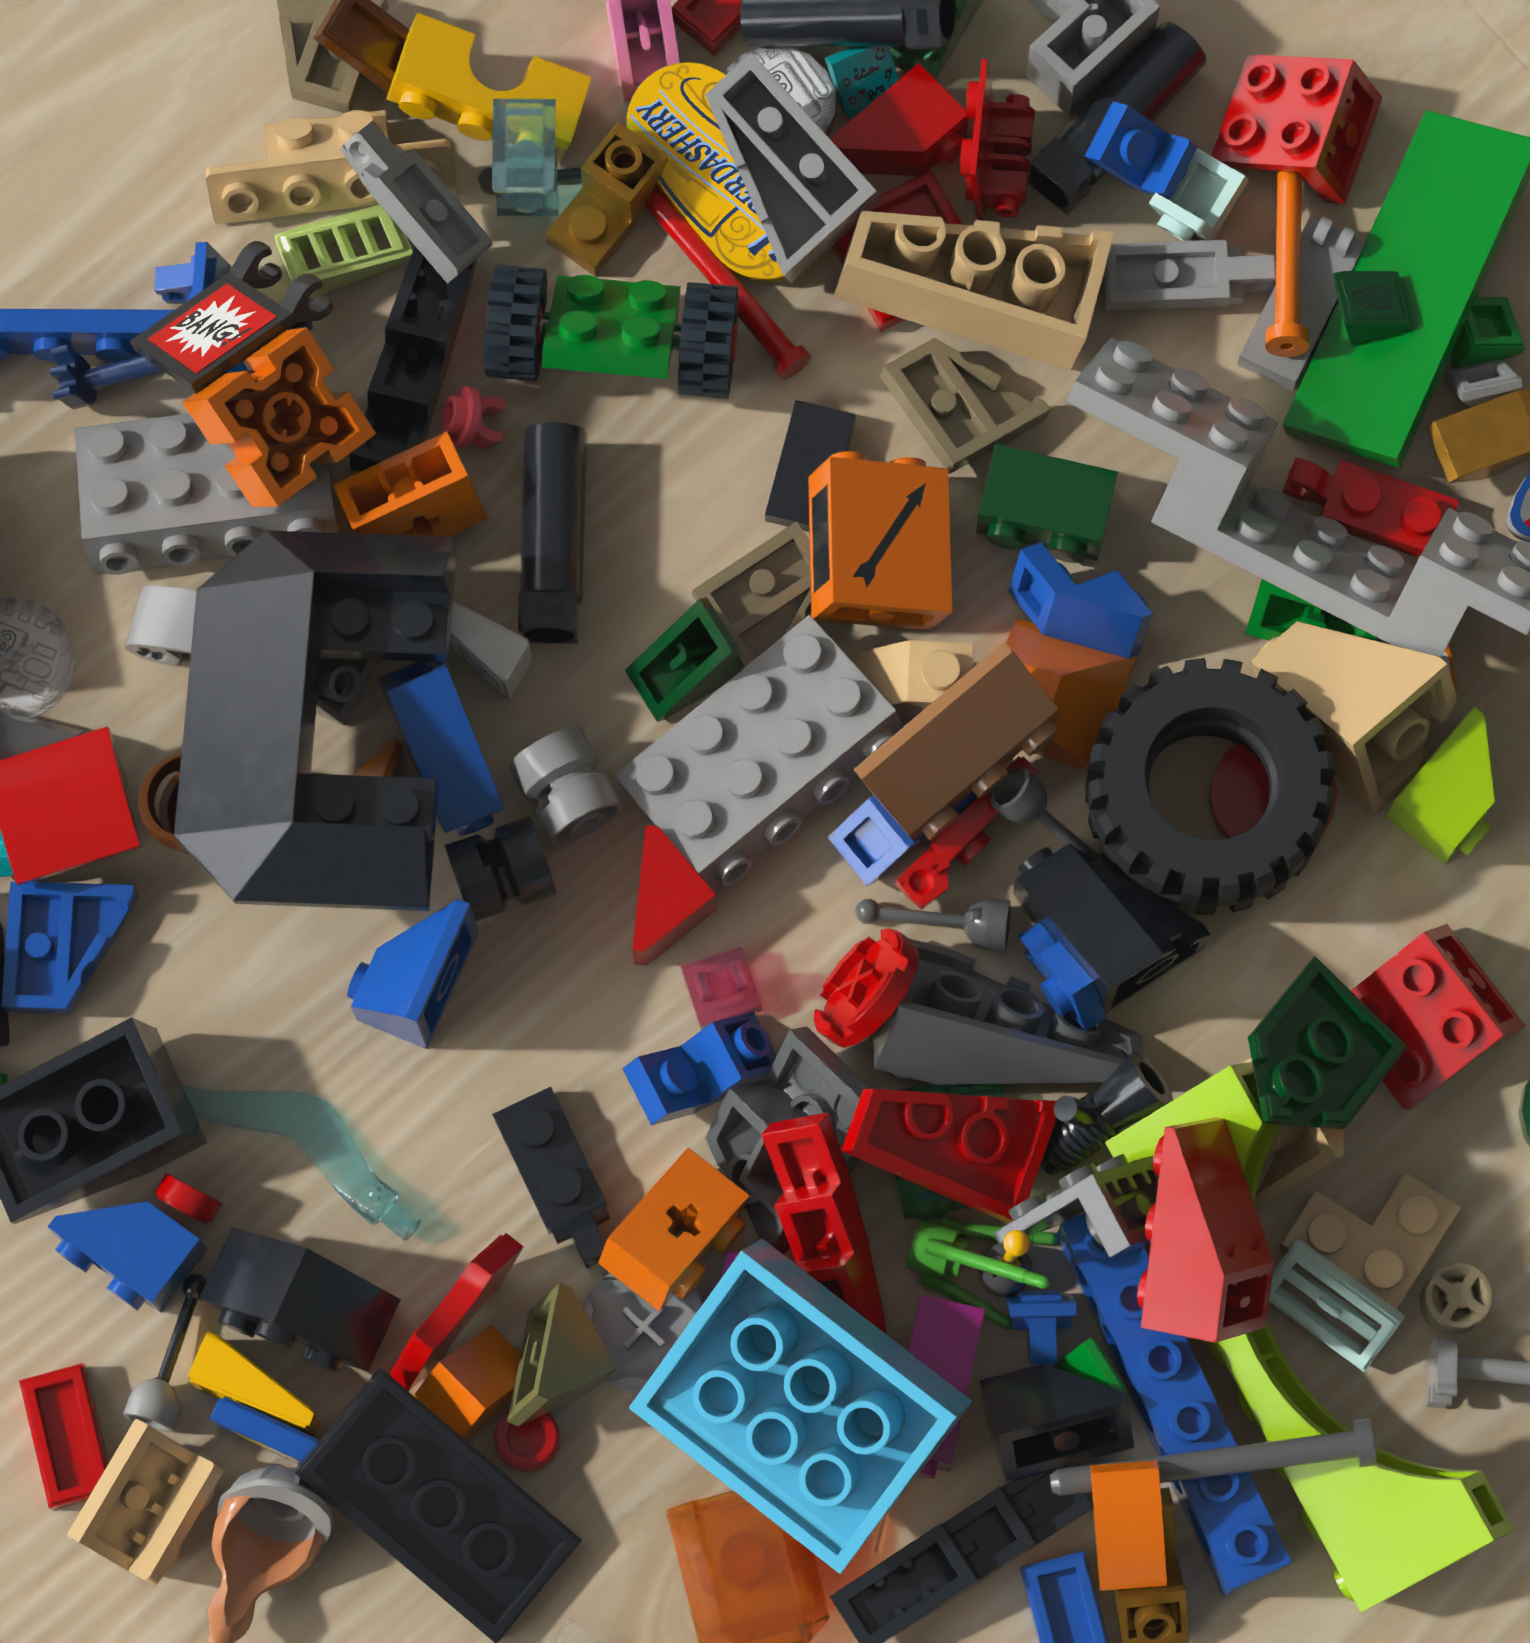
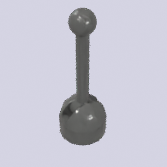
M1020 766L1009 770L1008 776L992 790L990 796L991 806L1007 820L1017 824L1032 823L1037 819L1067 845L1070 843L1109 867L1102 857V852L1096 853L1045 810L1047 807V792L1040 779L1027 768Z
M864 899L857 904L855 913L857 919L864 924H872L878 919L960 927L964 929L967 937L975 946L986 950L1005 952L1010 927L1011 901L1000 899L979 900L969 908L967 913L959 915L882 907L875 900Z

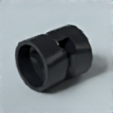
M530 816L496 827L493 839L486 840L479 834H475L444 845L462 899L470 904L475 922L505 912L508 900L513 898L522 905L557 894L548 863Z

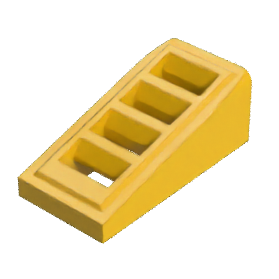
M210 1331L206 1333L187 1375L190 1378L189 1381L197 1390L216 1398L224 1399L225 1396L309 1436L312 1434L316 1435L320 1421L308 1405L218 1334H213Z

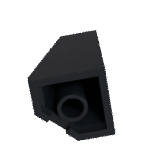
M1070 843L1055 853L1052 852L1050 847L1043 848L1027 858L1018 867L1021 875L1015 880L1014 896L1034 925L1040 922L1050 933L1056 943L1060 941L1094 980L1105 1013L1116 1008L1204 950L1211 935L1200 921Z

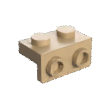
M135 1418L67 1536L148 1583L157 1585L164 1573L176 1562L181 1551V1544L199 1513L211 1502L215 1493V1486L222 1476L223 1468L195 1454L150 1425Z

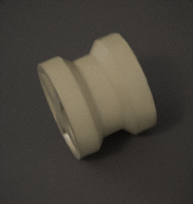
M1451 1263L1441 1267L1425 1283L1420 1295V1310L1425 1321L1434 1330L1446 1335H1460L1472 1330L1488 1314L1492 1304V1288L1487 1277L1478 1268L1466 1263ZM1440 1290L1445 1293L1447 1305L1444 1302V1295L1439 1292Z

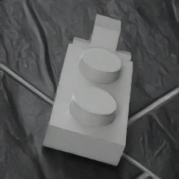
M373 121L355 133L341 147V152L358 174L362 184L367 186L366 189L447 284L493 245L491 243L492 239L418 152L413 148L407 153L397 144L393 145Z
M1227 240L1111 244L1103 274L1105 311L1229 307V304L1244 303L1245 294L1273 291L1276 281L1274 255L1242 256L1241 247L1228 246Z

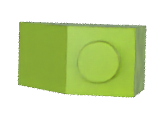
M1474 706L1396 797L1386 815L1387 818L1444 864L1451 859L1458 849L1469 856L1492 828L1484 820L1495 802L1485 714Z

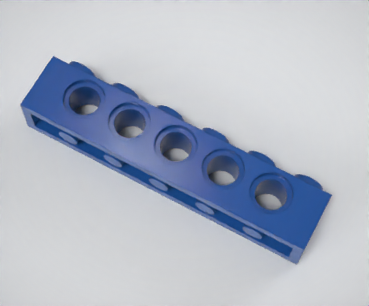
M1086 1213L1061 1223L1057 1232V1240L1157 1455L1162 1456L1237 1446L1187 1338L1141 1328L1143 1308H1140L1138 1305L1137 1291L1143 1272L1148 1269L1149 1257L1144 1246L1109 1258L1104 1246L1100 1245L1091 1235L1086 1223ZM1250 1472L1170 1482L1223 1597L1282 1571L1292 1563Z

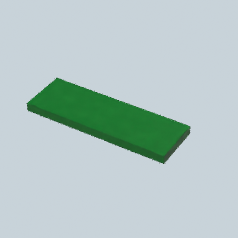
M1425 110L1366 239V244L1352 270L1398 271L1412 329L1351 345L1338 301L1282 424L1287 435L1401 468L1529 182L1530 137Z

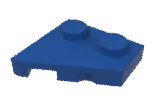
M10 882L1 1004L3 1010L8 1013L70 1014L137 900L135 886L31 882L19 886L16 885V882Z

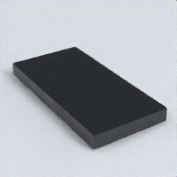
M378 1368L293 1469V1472L494 1643L500 1641L582 1541V1539L381 1368Z

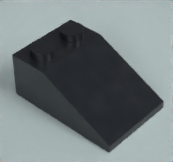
M132 1017L0 1086V1199L10 1222L13 1224L150 1173L208 1143L157 1028Z

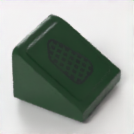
M1341 271L1332 274L1351 345L1412 329L1398 271Z

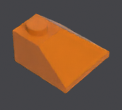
M1016 618L1006 643L1057 706L1061 716L1053 724L1058 730L1057 735L1035 754L1088 771L1092 747L1096 743L1099 727L1108 711L1114 712L1118 707L1120 696L1126 690L1136 656L1128 659L1045 636L1034 623Z

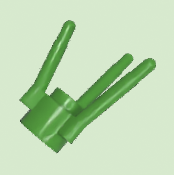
M946 1216L942 1217L939 1224L921 1219L915 1231L906 1262V1268L923 1273L920 1281L921 1285L941 1291L961 1304L984 1308L983 1318L988 1319L1005 1330L1012 1327L1011 1319L951 1281L947 1276L959 1278L966 1265L1041 1289L1048 1288L1051 1282L1047 1276L969 1251L971 1241L960 1238L968 1237L997 1241L994 1232L1001 1229L1002 1226L964 1223ZM1039 1232L1028 1236L1030 1244L1054 1245L1057 1242V1235L1051 1232Z

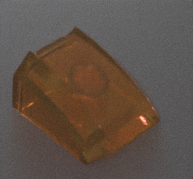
M734 1490L692 1500L666 1510L699 1643H809L830 1617L815 1554Z

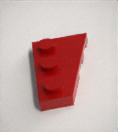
M863 1089L841 1151L1009 1224L1013 1220L1008 1211L1029 1199L1057 1118L1054 1113L1056 1101Z

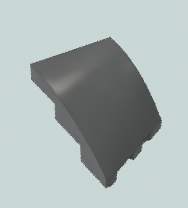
M807 1026L789 1030L765 1080L729 1088L705 1137L717 1166L723 1170L729 1180L750 1195L744 1209L748 1212L758 1238L765 1240L783 1255L790 1249V1245L774 1206L783 1194V1190L761 1134L773 1122L828 1112L842 1150L863 1089H871ZM842 1152L850 1174L860 1159Z

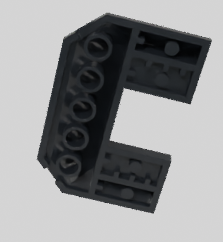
M264 531L197 588L174 836L235 904L429 911L439 790L436 778L311 774L321 658L448 662L457 554V538L455 536Z

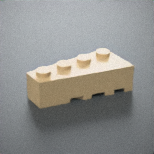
M861 211L848 245L834 297L1071 370L1088 335L1115 232L1092 230L1090 235L1062 233V227L1037 225L1035 231L1000 228V222L976 220L974 225L944 223L942 217Z

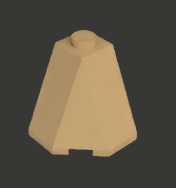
M1296 622L1282 635L1269 640L1261 648L1259 654L1250 661L1256 678L1262 668L1278 677L1275 688L1286 695L1290 690L1295 689L1307 701L1304 714L1309 720L1319 718L1327 733L1323 745L1325 751L1333 752L1336 768L1335 776L1374 815L1397 796L1426 764L1431 753L1423 747V744L1435 719L1439 722L1447 721L1457 701L1448 664L1440 657L1301 622Z

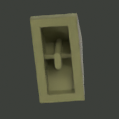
M559 1283L529 1310L507 1422L516 1426H521L587 1395L618 1368L573 1290L566 1285Z

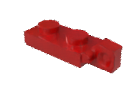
M1018 756L1005 769L1008 772L1015 767L1022 766L1035 776L1039 773L1024 756L1022 758ZM992 791L980 799L977 797L959 815L957 820L932 842L930 847L894 883L919 909L923 910L947 892L949 889L948 869L956 858L966 866L992 840L984 832L1000 815L991 806L990 796Z

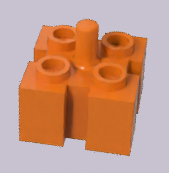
M307 327L285 330L243 360L248 371L225 373L197 394L194 393L182 402L210 445L228 443L236 457L224 466L252 507L280 506L317 478L309 464L338 463L376 434L349 391L331 393L323 381V378L333 372L334 368Z

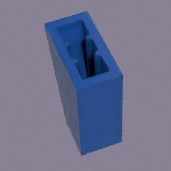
M417 661L378 677L380 687L419 778H436L439 790L436 818L443 831L447 833L456 829L459 836H464L482 830L494 823L492 814L505 808L447 666L443 662Z

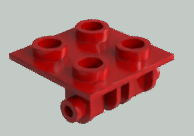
M981 59L979 81H969L967 87L966 117L971 119V139L963 138L960 155V174L965 176V201L975 202L978 220L985 221L986 208H995V214L1000 217L1013 218L1019 215V209L1024 207L1027 201V172L1030 170V161L1025 157L1030 155L1032 151V144L1030 142L1032 141L1035 110L1030 107V98L1020 94L1008 95L1006 102H994L988 59Z

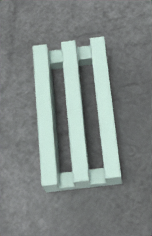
M1297 1238L1273 1271L1269 1303L1363 1372L1366 1371L1405 1318L1402 1313L1300 1238ZM1295 1263L1302 1266L1312 1275L1317 1277L1331 1289L1336 1291L1350 1303L1355 1305L1365 1314H1367L1380 1325H1382L1381 1328L1376 1326L1370 1320L1365 1318L1351 1306L1346 1304L1332 1292L1327 1290L1313 1278H1311L1298 1267H1296ZM1285 1279L1317 1302L1319 1307L1334 1318L1340 1319L1370 1341L1366 1348L1280 1285Z

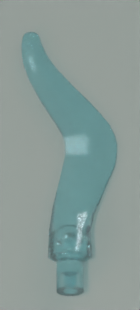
M182 1084L195 1116L234 1127L280 1134L293 1140L308 1155L337 1193L370 1224L376 1225L382 1222L404 1241L408 1240L419 1227L421 1220L397 1202L400 1193L382 1181L368 1166L342 1117L325 1100L303 1092L212 1091Z

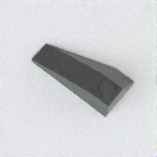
M914 939L910 940L916 944L920 955L917 973L907 994L894 1013L873 1033L874 1069L886 1071L898 1079H916L936 1085L1105 1082L1131 1052L1137 1051L1144 1055L1141 1034L1108 1019H1104L1088 1031H1085L1069 1012L1061 1017L1052 1006L1041 1002L1037 997L1029 993L1030 984L1013 976L1010 977L1006 985L973 971L975 959L955 950Z

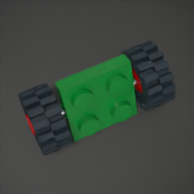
M507 265L494 266L490 281L485 321L484 371L486 377L537 381L543 345L542 368L668 379L672 350H679L678 394L729 398L738 337V286L688 282L682 324H677L681 286L662 285L650 280L628 282L599 279L592 275H577L574 277L558 275L550 312H545L547 305V271L545 269Z

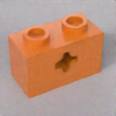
M447 431L333 484L354 533L453 536L488 519Z
M688 1147L608 1237L598 1264L660 1312L674 1294L682 1300L690 1295L707 1272V1268L701 1265V1263L714 1248L723 1255L738 1239L747 1223L740 1219V1216L750 1195ZM679 1229L683 1230L684 1233H682L678 1238L674 1236V1234H676L679 1231Z

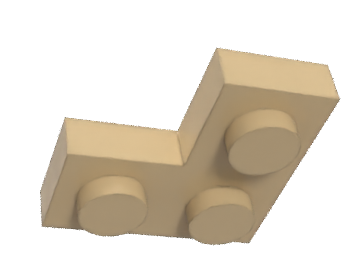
M1407 1172L1398 1182L1372 1225L1316 1190L1279 1248L1287 1253L1297 1238H1300L1397 1310L1461 1207Z

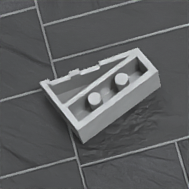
M751 52L708 91L705 96L733 161L742 177L759 221L768 237L782 274L792 283L857 224L861 211H871L882 201V198L876 189Z

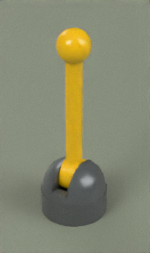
M1021 1230L1010 1231L1005 1236L1002 1245L997 1243L991 1246L983 1255L1032 1271V1263L1027 1254L1030 1248V1239ZM978 1270L979 1278L984 1288L998 1297L1015 1296L1027 1286V1284L1000 1276L994 1278L991 1273Z

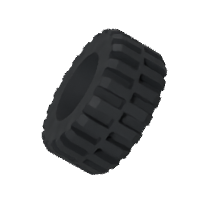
M1205 658L1186 660L1183 671L1172 673V670L1165 666L1151 672L1148 683L1142 688L1133 684L1120 696L1116 710L1114 712L1108 711L1099 727L1096 743L1092 747L1085 786V803L1089 804L1090 811L1088 817L1089 827L1093 839L1101 840L1103 844L1102 857L1109 867L1113 870L1121 868L1128 875V879L1159 895L1161 899L1176 908L1178 903L1194 905L1195 915H1214L1217 907L1230 905L1232 912L1235 913L1251 908L1254 899L1264 896L1269 900L1283 891L1287 881L1293 875L1297 877L1309 863L1314 850L1319 845L1333 808L1336 791L1332 788V779L1336 772L1333 752L1325 751L1323 745L1327 733L1319 718L1309 720L1304 714L1307 701L1295 689L1290 690L1286 695L1275 688L1278 680L1277 676L1262 668L1257 678L1240 673L1243 662L1229 659L1223 660L1221 669H1207ZM1194 736H1214L1236 744H1242L1258 758L1268 775L1270 796L1264 815L1251 830L1227 839L1211 840L1197 838L1173 827L1155 808L1149 793L1150 771L1160 752L1179 740Z

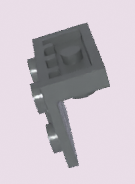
M1121 1154L1097 1167L1094 1163H1091L1066 1175L1058 1181L1061 1189L1046 1197L1044 1193L1033 1196L1008 1211L1013 1221L994 1232L999 1245L1003 1244L1005 1236L1012 1230H1021L1030 1236L1058 1227L1061 1223L1074 1218L1084 1211L1086 1212V1223L1091 1235L1100 1245L1104 1246L1109 1258L1151 1244L1146 1238L1145 1225L1149 1209L1156 1202L1159 1176L1154 1172V1157L1149 1156L1129 1163L1125 1155Z

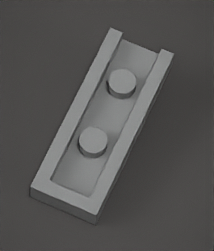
M1322 216L1320 221L1310 217L1301 233L1300 324L1309 330L1308 351L1295 357H1279L1270 354L1266 350L1265 332L1268 327L1275 324V285L1237 363L1238 366L1292 391L1338 302L1332 274L1341 271H1352L1366 244L1365 241L1355 237L1357 231L1346 226L1343 231L1333 227L1334 221Z

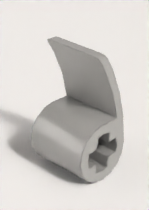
M156 585L142 587L125 644L126 650L148 661L167 665L179 664L183 652L191 654L197 591Z

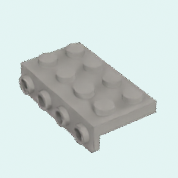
M189 413L75 428L81 538L90 569L95 573L126 574L136 569L166 565L188 566L197 561L235 557L264 531L339 533L334 504L331 463L309 464L317 478L280 506L252 507L224 466L236 457L228 443L210 445Z
M808 615L618 771L614 778L654 826H658L707 885L715 891L722 885L725 887L731 886L742 879L750 870L752 861L769 846H778L789 840L800 828L802 819L820 804L828 805L840 798L850 786L851 779L856 775L853 769L904 726L896 709L817 622Z

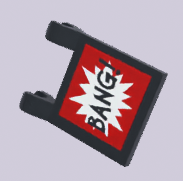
M253 241L242 249L230 272L139 334L130 343L134 351L197 394L296 323L324 319L332 312L333 305L331 300L323 295L315 297L312 302L308 303L310 295L323 286L321 279L312 274H302L297 277L288 288L280 305L256 290L276 284L282 277V271L274 263H267L258 271L259 263L263 258L270 256L272 250L270 246L263 242Z

